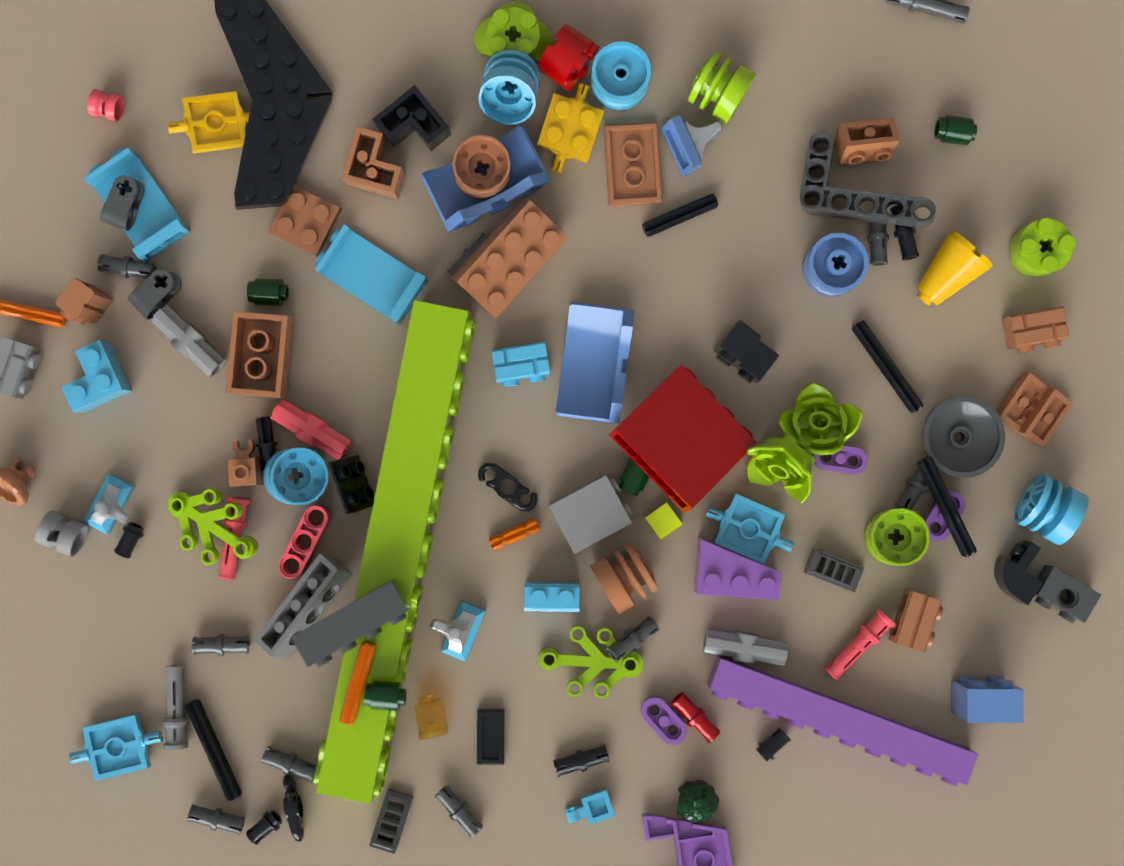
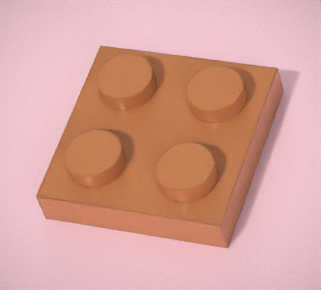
M294 186L287 203L280 207L268 233L318 257L341 212V208Z

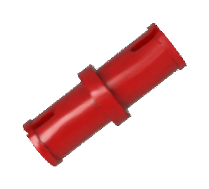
M680 692L671 701V705L687 719L686 723L690 727H694L708 743L718 737L720 729L705 716V711L702 708H698L684 692Z

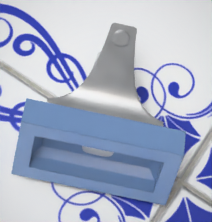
M681 115L671 118L661 128L682 177L692 174L702 165L703 151L706 144L711 140L720 138V131L723 129L720 122L696 128L688 122H684Z

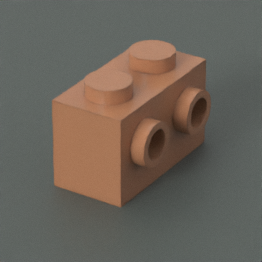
M894 118L840 123L834 139V146L839 165H856L861 162H883L892 159L900 139Z

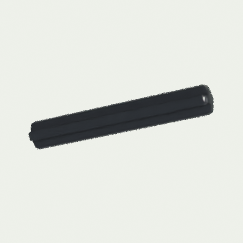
M862 320L852 327V331L908 411L915 413L923 407L922 401L866 321Z
M927 456L920 459L917 465L961 556L969 557L975 554L977 549L933 458Z
M199 699L192 700L185 705V709L226 799L232 801L238 798L242 792Z

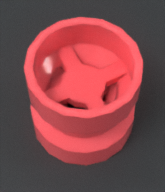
M93 89L88 99V113L95 117L106 116L108 120L118 122L124 112V97L115 93L108 95L103 90Z

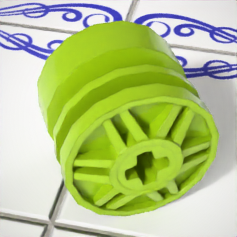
M716 50L704 62L696 75L687 101L694 104L701 94L704 98L699 108L703 110L710 101H713L716 104L712 116L728 124L756 73L743 65H740L733 74L728 72L732 59L727 57L722 67L718 66L717 64L722 53Z
M905 508L883 510L875 514L867 523L864 531V542L869 554L878 562L891 566H907L919 561L927 552L930 542L929 528L924 519L914 511ZM895 530V534L899 535V541H894L893 544V540L888 539V535L894 533Z

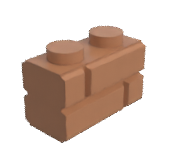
M71 278L64 288L66 292H61L55 303L56 306L62 309L60 314L71 322L76 321L84 325L86 322L97 324L103 315L102 311H106L113 300L111 299L112 297L95 285Z
M1061 306L1002 318L1008 350L1017 348L1018 353L1033 351L1034 345L1043 344L1044 348L1060 346V340L1068 339L1070 336L1064 307Z
M905 588L894 621L896 626L892 628L889 640L925 652L926 648H930L934 642L935 633L932 630L935 621L939 622L942 617L943 607L940 606L942 600Z

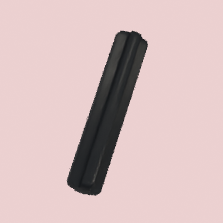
M711 193L642 224L643 231L647 237L655 235L717 208L719 205L718 200Z

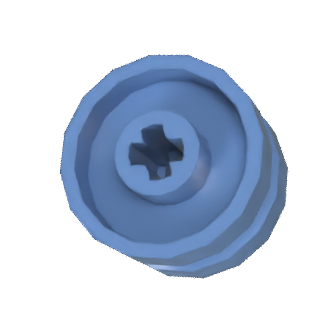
M831 233L819 239L807 251L802 263L803 276L807 285L816 293L826 297L840 296L857 287L865 278L869 268L868 254L864 245L854 236L846 233ZM835 263L837 264L838 269L834 268Z

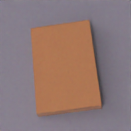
M657 122L604 126L609 207L662 204Z

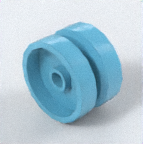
M626 41L613 42L603 47L595 56L591 69V87L596 99L605 107L618 111L628 110L638 105L646 96L651 78V63L646 53L637 45Z

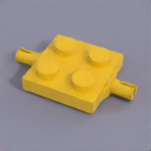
M582 83L578 84L575 98L553 94L537 143L538 147L547 149L556 155L551 171H556L559 162L557 170L559 174H562L566 159H576L584 163L588 162L604 114V110L590 106L585 102L590 87L585 85L581 94L584 85Z
M237 91L182 98L184 107L183 121L167 122L169 134L186 131L191 142L193 154L243 147L246 135L245 128L250 112L244 113L239 104Z

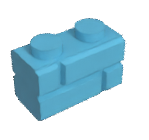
M545 341L491 350L497 383H503V387L519 385V380L528 378L530 383L546 381L545 376L550 375Z
M525 582V611H536L539 609L540 611L579 612V582Z

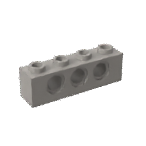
M320 553L254 641L271 657L289 659L297 648L291 637L318 621L353 573L335 557Z

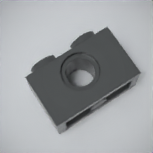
M1044 565L1037 577L1038 580L1043 582V585L1035 595L1037 597L1035 602L1049 610L1051 606L1060 611L1058 616L1070 623H1074L1075 620L1085 623L1101 597L1100 593L1053 566ZM1065 589L1067 591V598L1061 603L1059 594Z

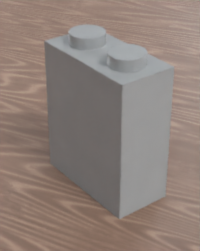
M604 475L549 505L574 554L632 524L630 517L633 516V513L626 501L620 502L617 493L621 491L614 478L608 479Z

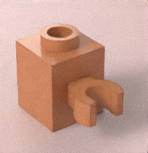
M248 439V448L244 451L240 448V441H233V451L238 455V459L227 460L229 487L264 485L260 458H252V453L255 450L253 439Z

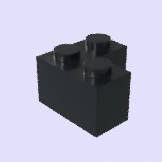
M415 85L372 119L393 148L414 131L430 151H433L452 135L449 126Z
M738 320L713 350L718 354L716 358L728 367L730 365L740 370L737 374L748 383H751L752 380L755 383L759 382L779 357L776 352L759 340L762 337L760 334L741 320Z

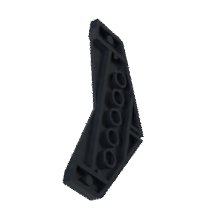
M214 0L216 16L252 99L234 192L236 210L282 206L287 203L333 102V97L309 99L307 97L332 96V91L266 0Z

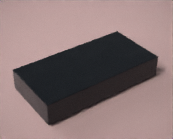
M477 709V765H504L505 709Z

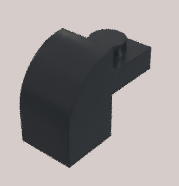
M1024 540L1013 547L1010 552V556H1012L1010 559L1001 556L997 558L994 576L998 586L1004 593L1021 604L1029 605L1043 585V582L1028 573L1026 569L1041 548L1033 542Z

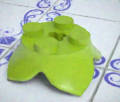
M510 2L501 6L492 16L480 23L473 37L477 50L484 55H488L490 58L503 50H516L527 54L533 60H540L548 44L552 46L554 43L550 30L537 19L533 9L522 2ZM517 33V36H520V38H516L515 42H511L508 35Z
M811 382L800 391L796 398L794 409L782 412L778 423L784 434L794 437L798 441V445L808 454L829 455L840 451L844 443L855 434L861 423L863 412L852 404H836L827 388L816 382Z
M784 435L782 438H769L762 444L747 449V454L753 455L746 468L749 483L765 486L782 481L785 491L802 504L812 490V466L815 463V458L801 448L794 437Z

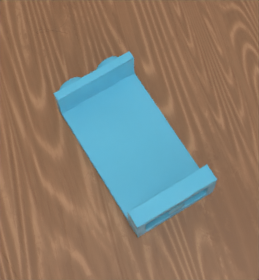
M130 148L120 149L113 153L112 159L106 163L94 166L83 179L96 189L104 202H106L113 182L119 176H129L142 183L145 194L139 206L135 223L129 231L124 230V232L135 246L132 250L136 256L148 262L190 233V230L139 156ZM126 187L125 191L131 193L132 188Z
M344 224L342 229L338 228L333 233L330 239L332 244L328 250L322 251L315 262L317 265L315 270L400 325L412 308L414 300H417L429 280L418 271L415 272L356 234Z

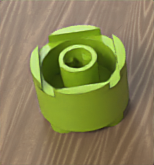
M1050 218L1039 219L1022 227L1013 235L1009 244L1010 260L1015 269L1025 276H1045L1062 269L1070 261L1076 241L1068 228L1061 222Z

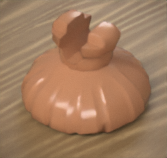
M14 458L9 469L0 467V498L9 504L22 507L29 497L25 481L35 477L36 471L32 466H27L24 471H20L23 460Z

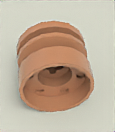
M477 135L469 137L459 145L454 153L452 165L456 184L461 191L472 199L482 201L502 193L509 183L511 167L508 151L503 144L493 137ZM482 165L484 169L488 168L486 176L477 173L478 166Z
M630 542L624 544L629 554L626 558L622 557L618 548L614 550L618 563L613 565L604 556L590 565L618 614L634 606V601L630 594L633 591H636L641 598H647L641 588L646 583L653 594L659 591L653 571L641 552L634 548Z

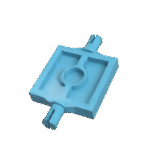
M734 493L729 507L724 512L709 505L707 510L717 515L707 511L705 513V516L719 521V530L713 543L761 564H765L770 551L775 546L791 552L792 548L783 545V543L790 546L794 545L793 541L780 536V527L785 514Z
M138 713L88 725L82 728L85 738L84 750L69 753V759L73 758L70 760L71 764L87 760L92 768L95 781L145 769L151 766L147 751L148 745L162 742L163 736H160L162 732L159 730L145 734Z

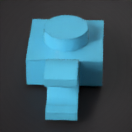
M606 788L580 796L582 805H574L565 809L569 823L587 817L589 825L615 816Z

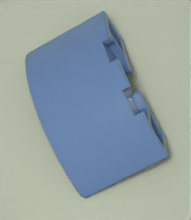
M523 125L516 126L498 139L509 154L511 163L510 177L504 191L488 200L472 199L461 191L456 184L453 162L421 174V178L448 232L476 223L477 218L488 212L492 216L510 207L508 202L521 196L526 198L551 182ZM482 165L478 166L477 173L486 176L488 168L484 169Z
M579 302L570 303L556 415L620 424L635 310Z

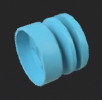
M503 50L494 54L487 61L478 96L479 105L487 117L503 125H516L526 121L533 114L540 83V71L535 61L527 54L516 50Z
M286 448L276 452L267 461L263 471V482L267 492L275 500L291 505H307L316 501L324 493L328 484V469L325 461L315 451L307 448ZM292 471L299 474V477L295 478V483L287 478V475L292 474Z
M1041 473L1024 490L1016 506L1014 520L1015 523L1026 526L1030 531L1039 529L1040 536L1057 545H1061L1068 541L1080 526L1085 517L1089 499L1084 493L1072 487L1063 488L1061 481L1052 479L1046 473Z

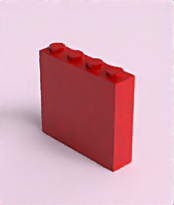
M681 364L609 436L686 513L693 509L747 454V449L753 447L757 442L753 439L750 430L741 426L734 419L733 413L718 403L713 392L703 387L696 380L695 374Z

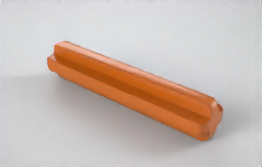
M0 299L1 315L63 328L66 324V318L59 312Z
M362 642L340 714L339 721L347 725H353L356 720L376 650V645L369 642Z

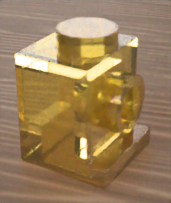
M435 695L419 698L420 702H417L414 706L419 740L446 735L449 728L443 698L436 699ZM432 713L435 720L428 722L425 719V715Z

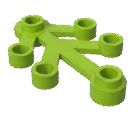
M217 488L206 489L202 494L191 496L184 491L175 492L169 497L168 508L170 513L179 519L183 534L179 544L183 550L195 549L199 544L198 537L193 533L191 518L197 523L204 549L201 552L200 559L203 564H215L220 558L218 550L215 549L212 533L232 546L237 557L247 559L256 555L258 543L252 536L239 538L216 522L225 518L229 520L239 518L243 513L242 506L239 503H229L224 508L203 513L195 508V506L204 503L206 505L219 503L221 492ZM210 492L214 495L213 501L209 497ZM231 507L235 509V515L231 513ZM187 538L191 540V546L188 545ZM242 544H243L244 547H245V552H243V550H242V547H241ZM208 552L212 555V561L208 558Z
M580 625L571 628L570 638L572 641L579 643L590 656L559 654L555 648L546 647L541 650L538 658L540 666L546 670H553L558 665L589 667L579 677L567 683V693L572 697L579 696L582 693L583 687L603 669H615L604 681H598L593 687L594 695L599 699H604L609 695L610 689L623 677L633 678L638 676L644 666L641 655L633 650L618 662H615L611 657H605L589 639L585 629ZM602 627L597 631V639L601 644L610 646L617 641L608 627ZM576 629H580L583 632V636L579 639L573 636V631ZM602 631H608L610 633V638L608 640H602L600 638V633ZM546 655L554 657L555 660L552 664H547L544 661ZM633 660L635 667L627 669L625 667L626 661ZM571 684H578L580 687L579 691L576 693L571 692L569 689ZM598 686H605L607 688L606 692L598 694L596 691Z

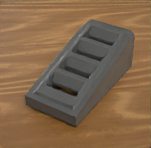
M813 547L804 573L855 592L864 567ZM821 557H825L821 572H816ZM832 560L835 561V564L829 577L826 575V573ZM840 565H845L840 580L835 579ZM850 568L855 569L850 584L845 583Z
M387 789L369 846L389 853H396L413 796ZM390 800L404 804V809L389 805ZM386 811L400 815L401 819L385 815ZM386 823L398 827L397 831L382 827V824ZM379 834L394 838V840L379 837Z

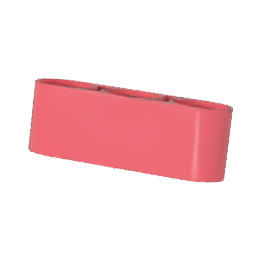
M311 506L304 512L278 565L281 575L285 578L299 577L308 569L332 521V512L327 506ZM315 510H320L324 515V521L320 525L312 520V514ZM303 534H307L312 540V544L308 549L300 544V538ZM291 558L296 559L299 563L297 573L291 572L288 568V561Z

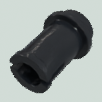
M129 522L128 525L123 526L124 533L114 549L117 555L124 558L131 557L139 538L144 536V528L134 522Z
M778 727L762 744L758 743L759 747L756 750L766 761L774 760L773 756L791 739Z
M273 810L265 812L263 818L246 831L248 839L253 844L258 845L273 830L277 831L280 829L282 819Z

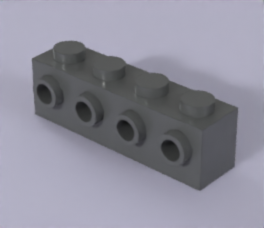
M393 579L300 631L291 638L307 667L316 663L317 667H320L333 659L331 654L341 649L342 653H345L356 647L358 644L355 640L365 635L368 640L382 632L380 626L390 621L393 626L407 618L405 612L411 607L396 580Z

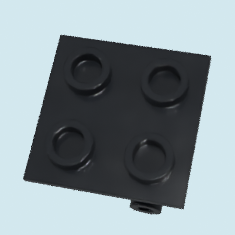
M359 455L328 462L346 515L372 507L374 504V491L368 483L365 466L360 460Z

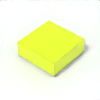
M667 502L644 517L660 540L682 525Z

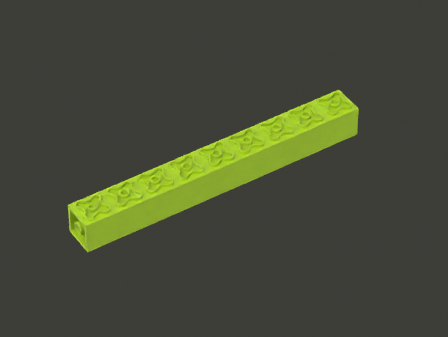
M416 300L413 303L354 599L356 601L395 579L411 608L405 612L407 618L393 626L390 621L380 626L382 632L368 640L365 635L355 640L358 644L356 647L343 654L329 730L326 739L321 742L318 764L314 775L313 783L318 784L316 790L318 794L371 804L374 797L380 795L381 789L383 790L392 749V746L387 745L391 737L394 736L399 711L371 709V706H364V688L353 725L344 724L339 721L362 642L376 645L366 684L373 683L374 681L405 682L413 640L409 639V634L416 627L423 593V586H419L420 578H423L427 572L434 533H430L431 524L437 521L444 487V480H440L442 470H446L455 431V427L451 426L452 417H457L465 381V374L461 371L463 363L468 364L476 322L467 310Z

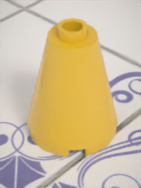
M951 230L916 287L920 291L916 296L928 306L931 303L937 306L987 272L993 264L984 254L981 255L973 244L956 231Z

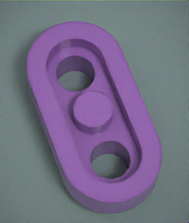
M843 446L840 451L829 454L830 458L827 462L821 459V455L812 454L815 458V466L827 471L859 474L865 470L868 464L866 453L857 447ZM850 456L856 458V463L853 466L848 464Z
M949 491L961 516L965 510V500L959 493ZM934 502L924 521L929 528L930 540L942 541L949 536L950 531L936 502ZM934 522L938 524L936 532L931 530V525Z
M649 696L642 702V717L665 743L677 745L685 739L687 734L685 723L664 699L659 696ZM652 705L659 706V711L655 714L649 711ZM670 725L677 726L675 733L667 731Z

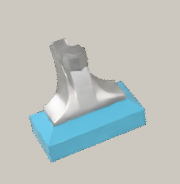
M108 474L83 522L105 534L111 533L117 520L126 523L129 515L123 511V508L135 486L113 474Z
M461 600L453 620L432 619L430 627L446 636L440 652L466 662L486 610Z

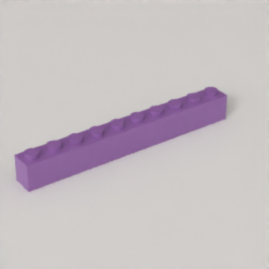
M720 655L717 656L707 683L708 688L712 690V695L723 700H727L728 697L737 699V704L744 708L752 710L755 706L763 709V714L771 718L778 719L779 716L788 718V723L795 727L803 729L806 725L814 728L813 732L822 737L829 738L830 735L839 737V742L852 748H855L856 744L865 747L864 751L876 757H880L881 754L891 757V762L906 767L907 763L914 765L917 772L930 777L932 773L942 776V781L957 786L958 782L968 785L979 755L970 748Z

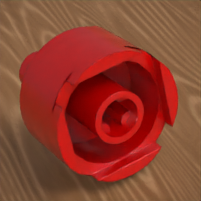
M565 24L555 34L554 37L557 40L552 46L548 44L539 61L538 68L546 77L567 91H571L577 80L581 81L586 76L590 68L586 64L589 59L592 60L595 57L600 46L575 28Z

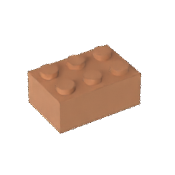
M233 311L226 393L287 399L294 329L293 318L285 315Z

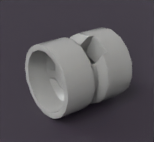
M50 510L39 523L35 534V541L48 548L56 546L57 552L74 557L81 550L87 538L89 527L74 519L68 522L67 516Z

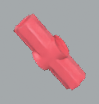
M282 399L272 412V420L294 432L295 436L313 447L317 446L335 459H342L351 446L352 440L329 427L326 421L310 412L306 413L285 399Z

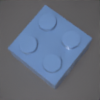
M960 676V680H951V712L967 723H1024L1023 689L1014 685L1013 681L1004 680L1003 676H987V680H977L976 676Z

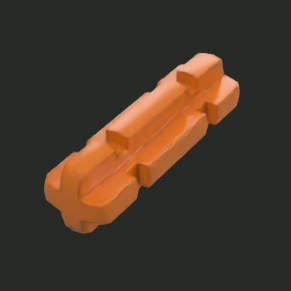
M532 518L525 521L526 524L522 525L521 523L503 531L501 535L491 536L489 538L491 548L496 551L503 548L504 544H512L527 537V534L532 535L539 532L540 525L537 519Z

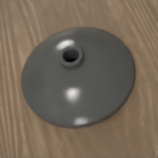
M958 396L942 401L929 413L922 430V443L926 455L933 458L937 469L950 476L968 478L983 474L995 465L1004 449L1005 430L1000 416L988 403L971 396ZM957 432L962 436L960 442H956L954 439V435Z

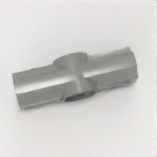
M169 305L160 308L153 315L151 322L171 340V345L185 358H190L208 377L217 374L227 362L224 357L207 342L208 339L195 326L190 323L188 324Z
M707 628L704 636L703 652L729 656L731 659L741 662L755 663V661L784 666L787 660L788 643L761 638L757 634L736 631L731 633Z

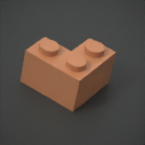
M356 126L342 180L348 186L399 199L405 172L400 166L382 162L387 144L383 133Z

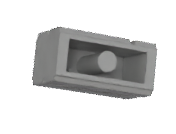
M1 336V394L23 399L24 395L30 392L32 388V380L30 379L32 371L39 366L41 361L39 347Z

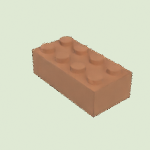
M522 198L450 279L488 314L497 318L569 237L531 200Z

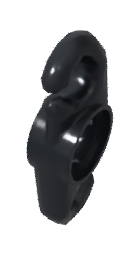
M485 463L480 467L478 478L481 482L485 481L486 470H494L495 478L486 481V485L493 488L505 501L520 511H531L535 508L538 501L537 494L531 493V502L528 505H523L520 502V497L523 494H528L530 490L523 486L513 475L495 463ZM505 479L512 480L516 485V489L511 495H505L500 490V484Z
M285 775L283 777V787L286 788V797L283 800L284 814L289 823L295 841L301 842L304 837V830L301 828L303 804L293 777Z

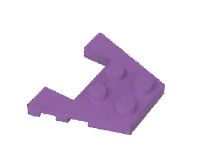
M649 813L642 814L646 841L674 837L678 866H733L726 827L700 822L689 823V820Z

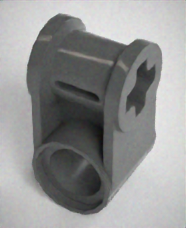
M125 175L116 178L109 196L102 207L101 221L129 231L135 223L139 206L145 194L142 183ZM126 187H131V188H132V192H131V193L126 192V191H125V188H126Z
M162 269L156 270L130 293L128 301L147 320L152 319L153 315L180 291L181 279L175 273ZM165 278L167 279L165 282L168 285L166 288L164 287L165 283L163 282Z

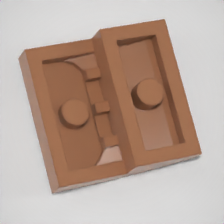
M1024 371L997 410V413L1002 422L1039 447L1044 448L1074 403L1055 388H1049L1033 374Z

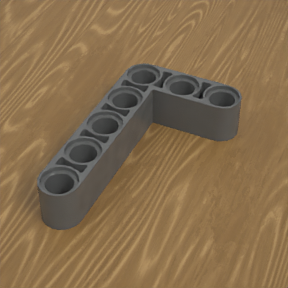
M817 132L811 136L808 143L800 190L801 207L807 214L925 228L934 221L936 206L928 198L828 187L834 155L833 139L826 132ZM820 142L829 145L828 149L824 152H817L814 150V147ZM822 169L824 175L821 178L814 179L810 176L812 170ZM810 195L820 197L819 202L815 205H808L805 203V200ZM837 198H844L847 201V205L841 209L835 208L832 203ZM864 201H870L875 205L874 209L869 212L862 211L859 206ZM892 204H897L903 210L898 215H891L888 213L887 208ZM924 207L931 214L927 218L921 219L916 216L915 211L918 208Z

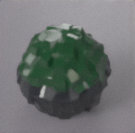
M687 781L677 789L680 793L678 809L676 810L677 815H682L684 819L689 820V823L706 822L717 811L720 802L719 796H717L713 786L708 785L706 781Z

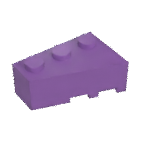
M698 538L694 591L697 594L780 600L781 572Z

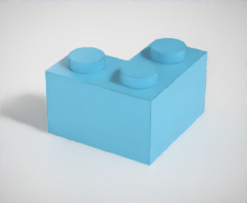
M98 340L75 351L86 376L61 387L71 411L77 413L88 412L132 392L112 344L103 340Z

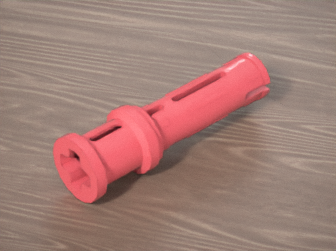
M227 496L226 501L228 504L233 502L239 503L242 506L243 513L239 518L233 520L223 519V526L241 538L242 529H245L248 524L245 518L247 505L251 504V499ZM231 507V513L235 515V509ZM224 542L218 578L234 580L236 579L238 557L234 554L233 547Z
M878 608L876 615L866 625L859 627L860 633L824 669L837 681L872 644L874 646L880 643L879 639L890 627L894 628L896 624Z

